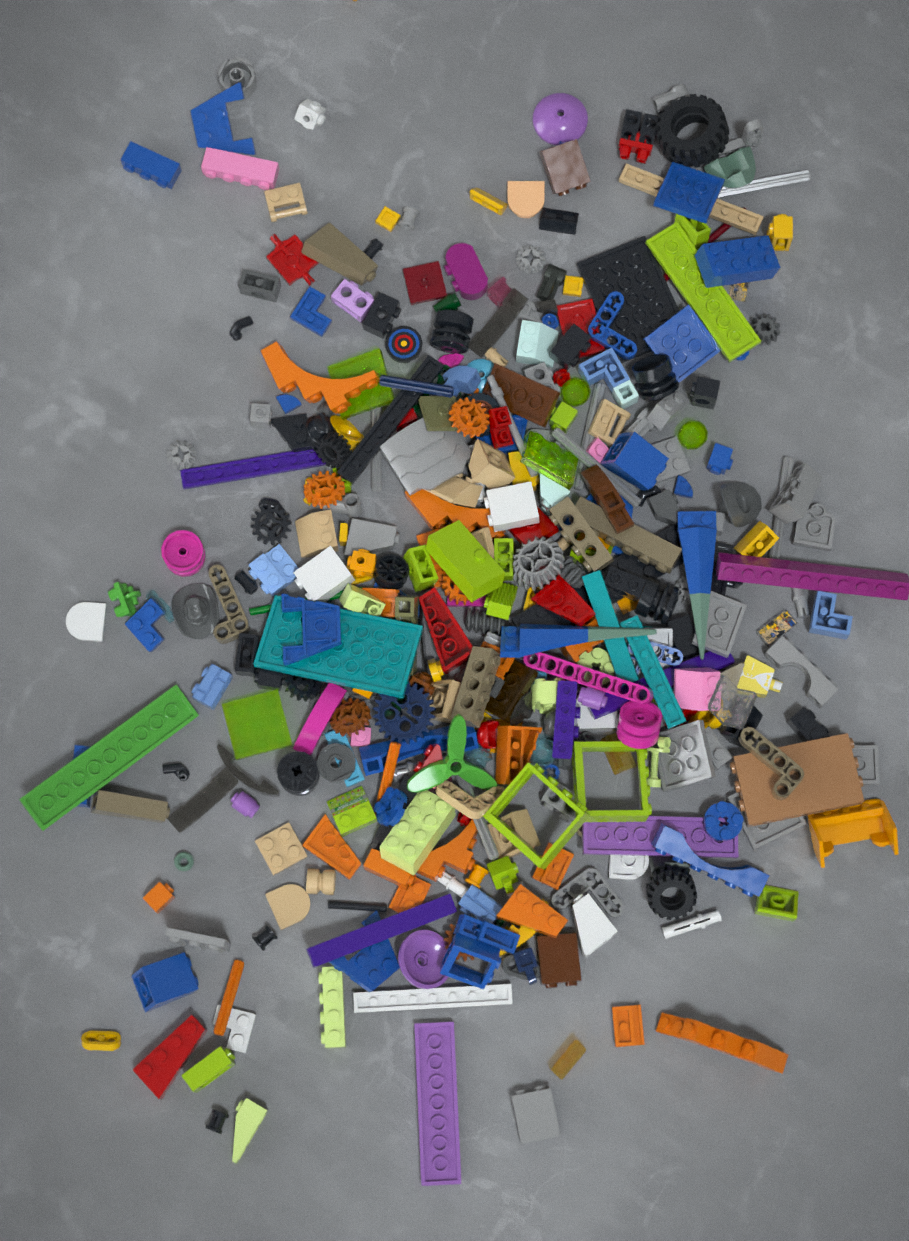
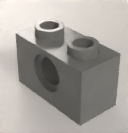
M246 269L243 270L239 283L240 294L277 302L281 289L280 278Z

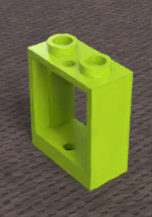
M220 1046L181 1076L190 1089L198 1093L235 1065L233 1060L236 1057L230 1049Z

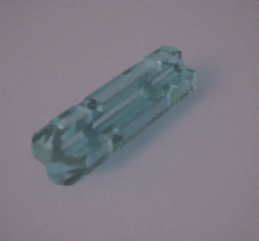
M155 591L149 592L146 599L154 598L166 611L164 618L169 623L173 622L174 617L172 611H170L171 608L161 597L158 598L159 595Z

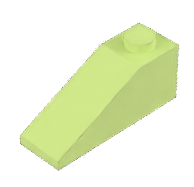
M248 1098L245 1101L241 1100L236 1108L238 1113L235 1121L232 1161L234 1163L239 1162L268 1112L267 1109Z

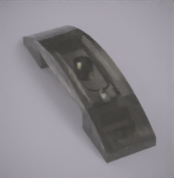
M513 288L484 328L470 341L469 349L482 358L511 326L529 299Z
M218 744L217 750L222 761L238 781L249 789L266 796L278 798L281 795L278 790L265 780L258 785L232 764L236 759L234 755Z
M227 767L224 768L212 779L211 783L167 819L179 833H182L219 803L239 781Z

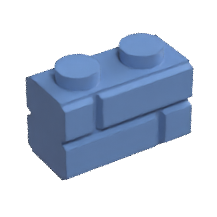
M211 664L210 667L204 669L201 675L203 677L201 683H196L194 686L192 697L195 701L214 710L233 676L227 671Z
M473 884L458 903L461 906L459 910L465 915L469 916L472 914L478 920L491 924L496 921L497 914L503 908V906Z

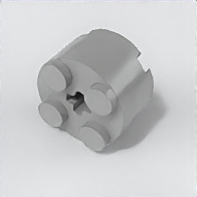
M236 57L229 61L226 60L220 66L218 78L221 91L223 92L231 86L242 82L245 99L236 101H246L254 93L257 86L255 71L251 63L244 58Z

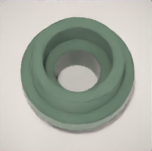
M180 852L176 855L174 865L179 871L185 872L193 867L194 859L191 854ZM182 859L188 860L186 865H181Z

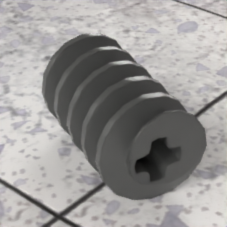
M469 607L465 626H467L468 632H471L474 627L477 634L482 629L483 635H486L488 630H490V632H497V635L501 636V628L505 626L506 620L487 616L486 610L481 615H479L478 609L472 613L471 607Z

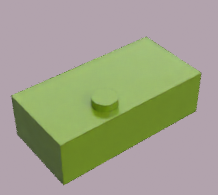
M460 520L428 535L426 551L471 602L502 587L505 575L504 570Z

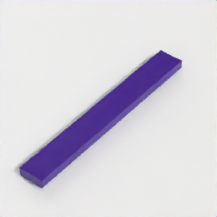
M312 449L295 453L289 451L183 469L180 472L183 489L185 490L326 466V462L322 463L323 459L318 458L317 455L319 454Z
M709 651L704 653L703 660L700 659L699 655L663 671L671 688H674L675 669L709 667L719 670L734 664L735 660L731 653L728 658ZM645 677L634 682L649 688ZM622 686L620 689L621 693L627 694L629 686ZM640 691L639 698L641 700L647 698V691ZM605 693V696L608 697L605 708L601 707L600 711L588 708L595 720L620 710L625 703L631 700Z
M447 894L307 948L306 951L314 968L456 913L457 910L451 894Z

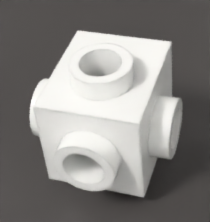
M306 99L300 103L294 120L301 123L305 128L313 130L324 123L326 108L316 101Z

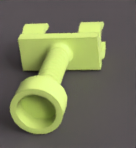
M659 737V748L653 746L647 748V751L652 753L650 777L646 778L647 785H650V787H661V779L657 776L659 752L670 753V737Z

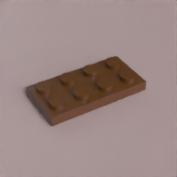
M495 363L490 375H494L498 386L502 388L503 398L509 411L542 427H546L560 392ZM487 380L482 393L488 394L493 398L491 394L492 389Z

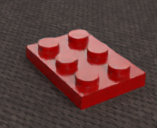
M592 298L556 306L562 337L573 324L588 334V327L596 316ZM598 325L597 329H595V330L592 329L594 335H596V333H599V334H600V332H599V330H600L599 325ZM591 340L590 344L592 346L587 353H582L579 358L600 354L605 351V348Z

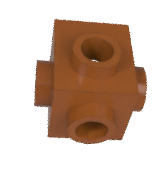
M418 672L409 678L411 687L415 683L418 684L417 690L422 688L421 685L424 686L425 691L423 695L429 693L431 697L436 688L433 686L434 680L431 678L432 676L426 672Z

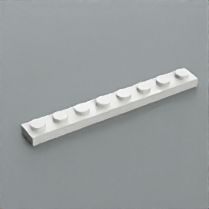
M511 984L486 985L484 990L475 986L353 993L354 1013L513 1004Z

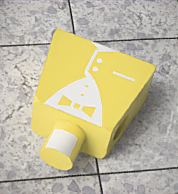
M747 655L735 693L765 698L768 690L779 693L783 682L772 679L775 670Z

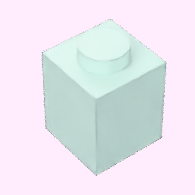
M630 380L613 388L612 396L620 408L626 409L638 402L639 395Z

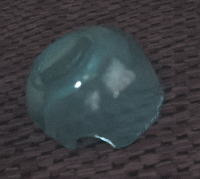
M546 737L537 739V746L535 751L532 752L531 760L534 764L537 763L542 767L552 765L557 760L552 757L553 740Z
M476 748L469 751L463 760L485 768L486 763L491 761L493 757L487 749Z

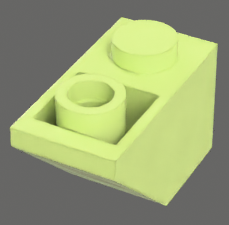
M347 583L339 599L344 608L380 617L386 605L367 591Z

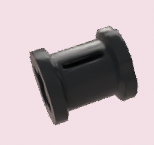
M266 925L265 929L258 936L252 937V939L264 951L266 950L265 947L274 939H278V937Z
M212 1109V1117L205 1128L222 1134L223 1131L221 1129L229 1115Z

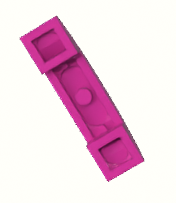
M329 683L305 722L293 747L294 750L305 752L312 756L327 724L347 692L346 689L337 684Z

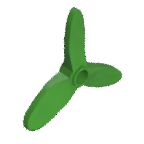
M457 714L450 724L447 737V756L445 759L431 763L415 773L407 782V789L409 791L422 792L443 783L452 775H458L471 785L484 790L498 786L496 780L488 772L463 760L467 731L462 715ZM458 762L457 765L451 766L452 763Z

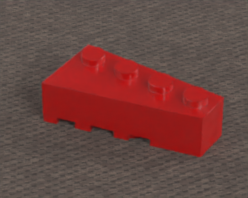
M434 587L420 596L419 600L442 670L447 675L469 660L473 645L438 590Z
M191 1015L132 1070L159 1100H162L208 1030L194 1015Z

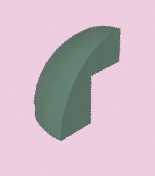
M751 147L741 148L727 157L716 159L704 166L706 173L725 179L723 186L728 188H739L751 183L756 172L755 159Z

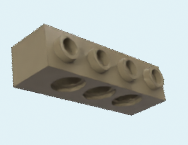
M566 497L549 509L551 513L549 518L555 526L559 524L562 529L560 531L561 535L566 541L570 540L574 545L571 547L577 556L581 555L585 560L582 563L588 572L591 570L593 572L602 570L614 561L611 554L569 497ZM567 517L574 519L571 525H565L563 521ZM578 532L585 534V538L581 541L574 538ZM588 548H595L596 554L588 556L586 550Z
M472 647L451 715L452 720L457 714L463 716L466 726L480 728L481 721L484 718V711L490 698L491 688L495 682V675L501 662L500 654L494 649Z

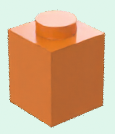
M159 882L143 899L159 914L175 898L172 895L174 890L167 883L163 885Z

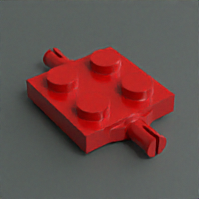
M276 234L271 236L270 240L276 247L266 256L270 264L289 286L302 278L309 286L312 285L315 280L309 272L319 263L301 252L304 245L295 234L285 241H281Z

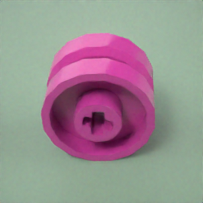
M187 530L175 531L167 536L161 547L162 558L168 569L175 575L181 577L192 576L198 573L204 566L206 560L205 549L199 537L193 532Z
M634 701L625 703L619 713L616 732L618 739L623 744L636 749H646L654 746L658 741L660 733L661 710L653 703L641 704Z

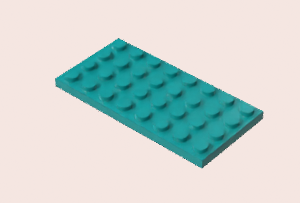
M275 595L253 663L254 667L404 698L423 633V626L340 609L342 644L284 666L283 647L303 645L302 611L283 613L282 598Z

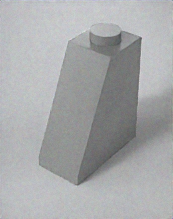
M352 518L344 554L345 559L352 556L353 550L358 551V549L368 550L371 554L394 550L395 544H399L400 539L397 527Z

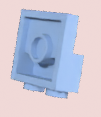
M278 544L269 552L263 553L251 562L248 572L254 580L259 579L262 583L260 587L266 595L270 593L274 597L294 582L297 577L293 572L299 568L282 546Z

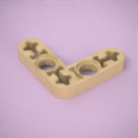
M446 780L437 785L435 793L468 818L479 819L483 817L506 788L495 786L473 798L452 782Z

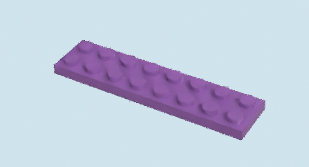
M649 816L646 822H584L582 825V854L664 856L656 852V847L651 845L662 823L682 833L687 844L698 857H739L738 835L732 840L727 841L712 839L705 832L703 817ZM718 818L720 826L728 825L726 818ZM666 853V855H665V856H667V857H673L672 855H670V854H668V853Z
M454 1022L415 1023L421 1186L462 1184Z

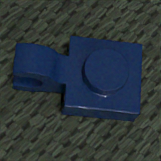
M532 948L514 953L513 957L519 973H526L529 985L537 983L533 968L538 967Z

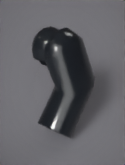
M265 497L259 503L260 509L261 506L268 509V504H271L272 509L276 505L279 506V511L283 509L276 499Z
M181 763L163 765L164 774L174 773L181 781H186L190 777L189 770Z

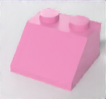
M709 667L675 669L673 693L681 709L698 711L718 710L720 671Z

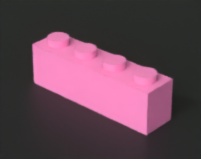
M206 147L201 166L203 175L208 178H222L226 182L236 181L245 186L255 185L263 190L275 189L280 170L278 162Z

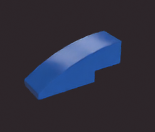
M465 914L459 916L453 933L464 935L511 954H514L520 935Z

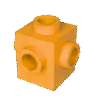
M365 549L353 550L352 556H349L347 561L350 573L358 578H364V576L373 577L377 561L376 554H371Z

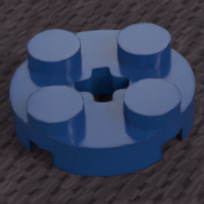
M393 787L386 789L385 794L374 806V812H376L379 824L389 827V825H396L401 820L405 809H403L404 802L407 803L405 792Z
M721 801L713 804L706 810L703 816L705 832L716 841L732 840L742 829L743 816L739 809L731 803ZM725 817L728 825L720 826L718 818Z

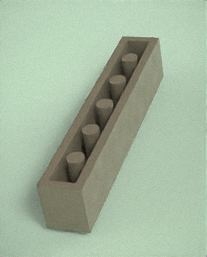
M580 496L575 506L597 537L604 539L605 543L612 547L617 546L621 548L622 552L627 555L638 557L644 564L650 563L656 566L655 568L662 573L667 572L670 574L681 555L682 548L635 524L633 527L616 534L602 508ZM569 517V522L573 524L574 519Z

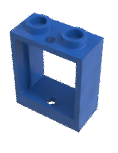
M455 933L441 961L440 974L484 990L486 984L491 983L493 979L494 969H498L500 966V949ZM459 952L489 962L484 974L455 964L454 961Z

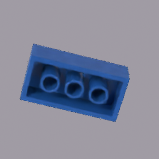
M769 235L702 244L695 254L706 288L772 279L781 268Z

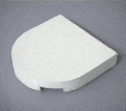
M81 602L74 605L66 616V627L70 634L82 641L103 642L107 604Z
M610 855L608 879L634 880L641 877L648 868L649 856Z

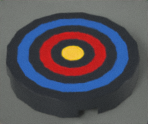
M409 326L394 328L386 338V351L390 358L398 363H409L418 358L422 352L423 342L421 335Z

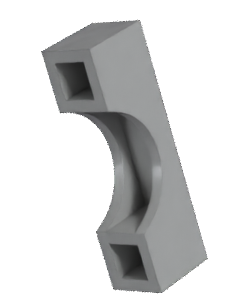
M782 636L764 656L778 669L785 666H793L803 671L809 684L806 696L821 709L838 691L836 688L837 684L831 678L827 679L822 674L823 671L816 664L813 666L808 661L809 657L803 651L799 652L794 647L795 644L789 638L785 639Z

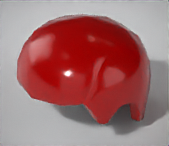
M486 720L480 724V728H477V741L482 748H497V729L500 726L498 721Z

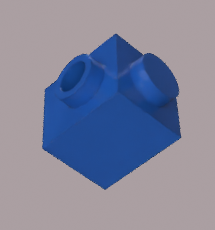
M715 443L706 469H709L713 474L724 475L726 469L730 470L733 459H730L733 449Z

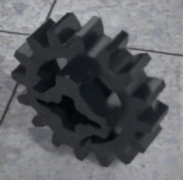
M268 504V509L261 506L262 512L255 511L257 517L251 518L255 524L251 525L250 528L256 530L252 534L259 535L258 541L264 539L265 545L269 541L272 546H275V541L281 544L282 537L288 538L286 532L292 531L288 528L289 525H292V522L287 521L290 515H284L286 511L284 508L279 511L278 505L274 509H272L271 504ZM274 512L279 514L283 520L278 521L275 518ZM266 514V519L263 522H259L261 517ZM270 520H272V522L280 524L274 526L273 530H271V528L263 526L269 524ZM283 528V531L277 536L276 532ZM264 529L267 531L269 538L264 536L260 530Z
M285 673L282 675V678L285 679L282 685L287 686L285 692L290 691L291 698L297 696V701H300L302 698L305 702L309 699L312 700L321 692L320 688L323 686V683L318 680Z

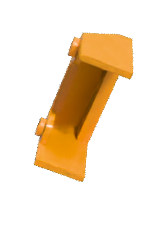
M881 799L864 800L860 805L808 815L813 848L821 868L825 867L824 857L834 852L833 845L871 839L872 843L879 847L890 845L894 854H899L897 827L884 801Z

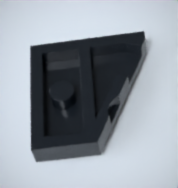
M307 413L271 419L272 426L277 429L282 439L288 443V446L294 453L312 450L305 427L308 420Z

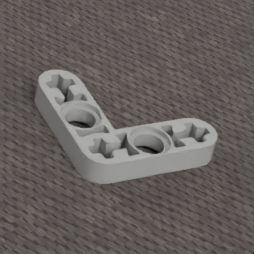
M756 119L748 122L745 125L742 138L728 142L725 145V150L723 153H719L717 159L727 157L741 148L751 147V149L759 146L764 131L761 120Z
M588 868L554 893L551 899V904L555 909L563 910L572 904L573 900L579 895L585 894L590 890L610 917L617 918L624 911V905L594 868ZM588 872L596 874L594 879L597 883L600 880L602 881V884H599L595 890L592 888V886H595L593 881L586 880ZM572 884L580 885L581 892L579 894L571 893L570 886ZM599 888H606L609 895L606 898H600L597 894ZM566 889L568 895L573 899L569 900L567 897L563 901V906L561 904L556 905V896L563 897L566 894L563 891ZM613 896L615 899L611 900L614 905L618 904L620 906L618 909L619 913H612L610 911L612 907L609 902L607 905L603 902L608 901Z

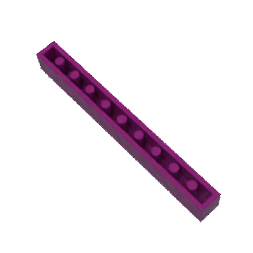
M718 553L715 569L718 580L906 601L909 595V577L906 573Z

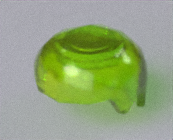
M575 377L563 384L560 395L563 402L572 407H578L588 401L591 390L589 384L584 379Z
M693 420L684 423L677 434L680 445L687 450L700 448L706 443L708 437L706 426L700 421Z

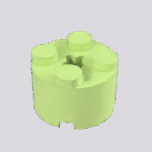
M598 647L593 648L589 653L585 651L580 655V660L577 661V664L591 669L593 666L599 667L600 672L614 676L615 670L607 651ZM591 672L585 673L584 680L586 682L592 680ZM605 678L602 681L604 688L611 683L609 678Z
M556 678L554 681H546V679L534 680V684L530 687L531 710L533 712L537 709L540 714H548L550 711L556 710L558 681H565L564 678Z

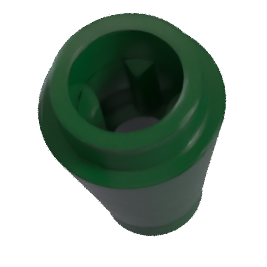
M449 293L436 303L433 308L435 312L439 310L455 311L462 305L456 293Z

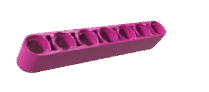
M542 652L535 653L538 657V661L535 664L530 662V657L533 654L523 658L526 666L570 681H576L579 684L637 703L648 704L653 699V691L646 686ZM551 660L556 662V667L553 670L548 668V663ZM569 666L574 668L572 676L566 674V669ZM587 672L592 674L590 682L584 680V675ZM605 678H609L611 681V685L608 688H604L602 685V681ZM626 683L629 686V691L627 694H622L621 686ZM641 690H646L647 698L642 701L639 698V693Z

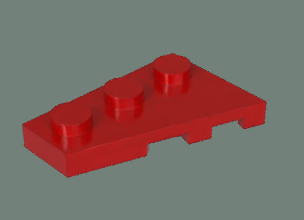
M560 575L531 598L533 603L579 626L584 625L596 615L594 610Z

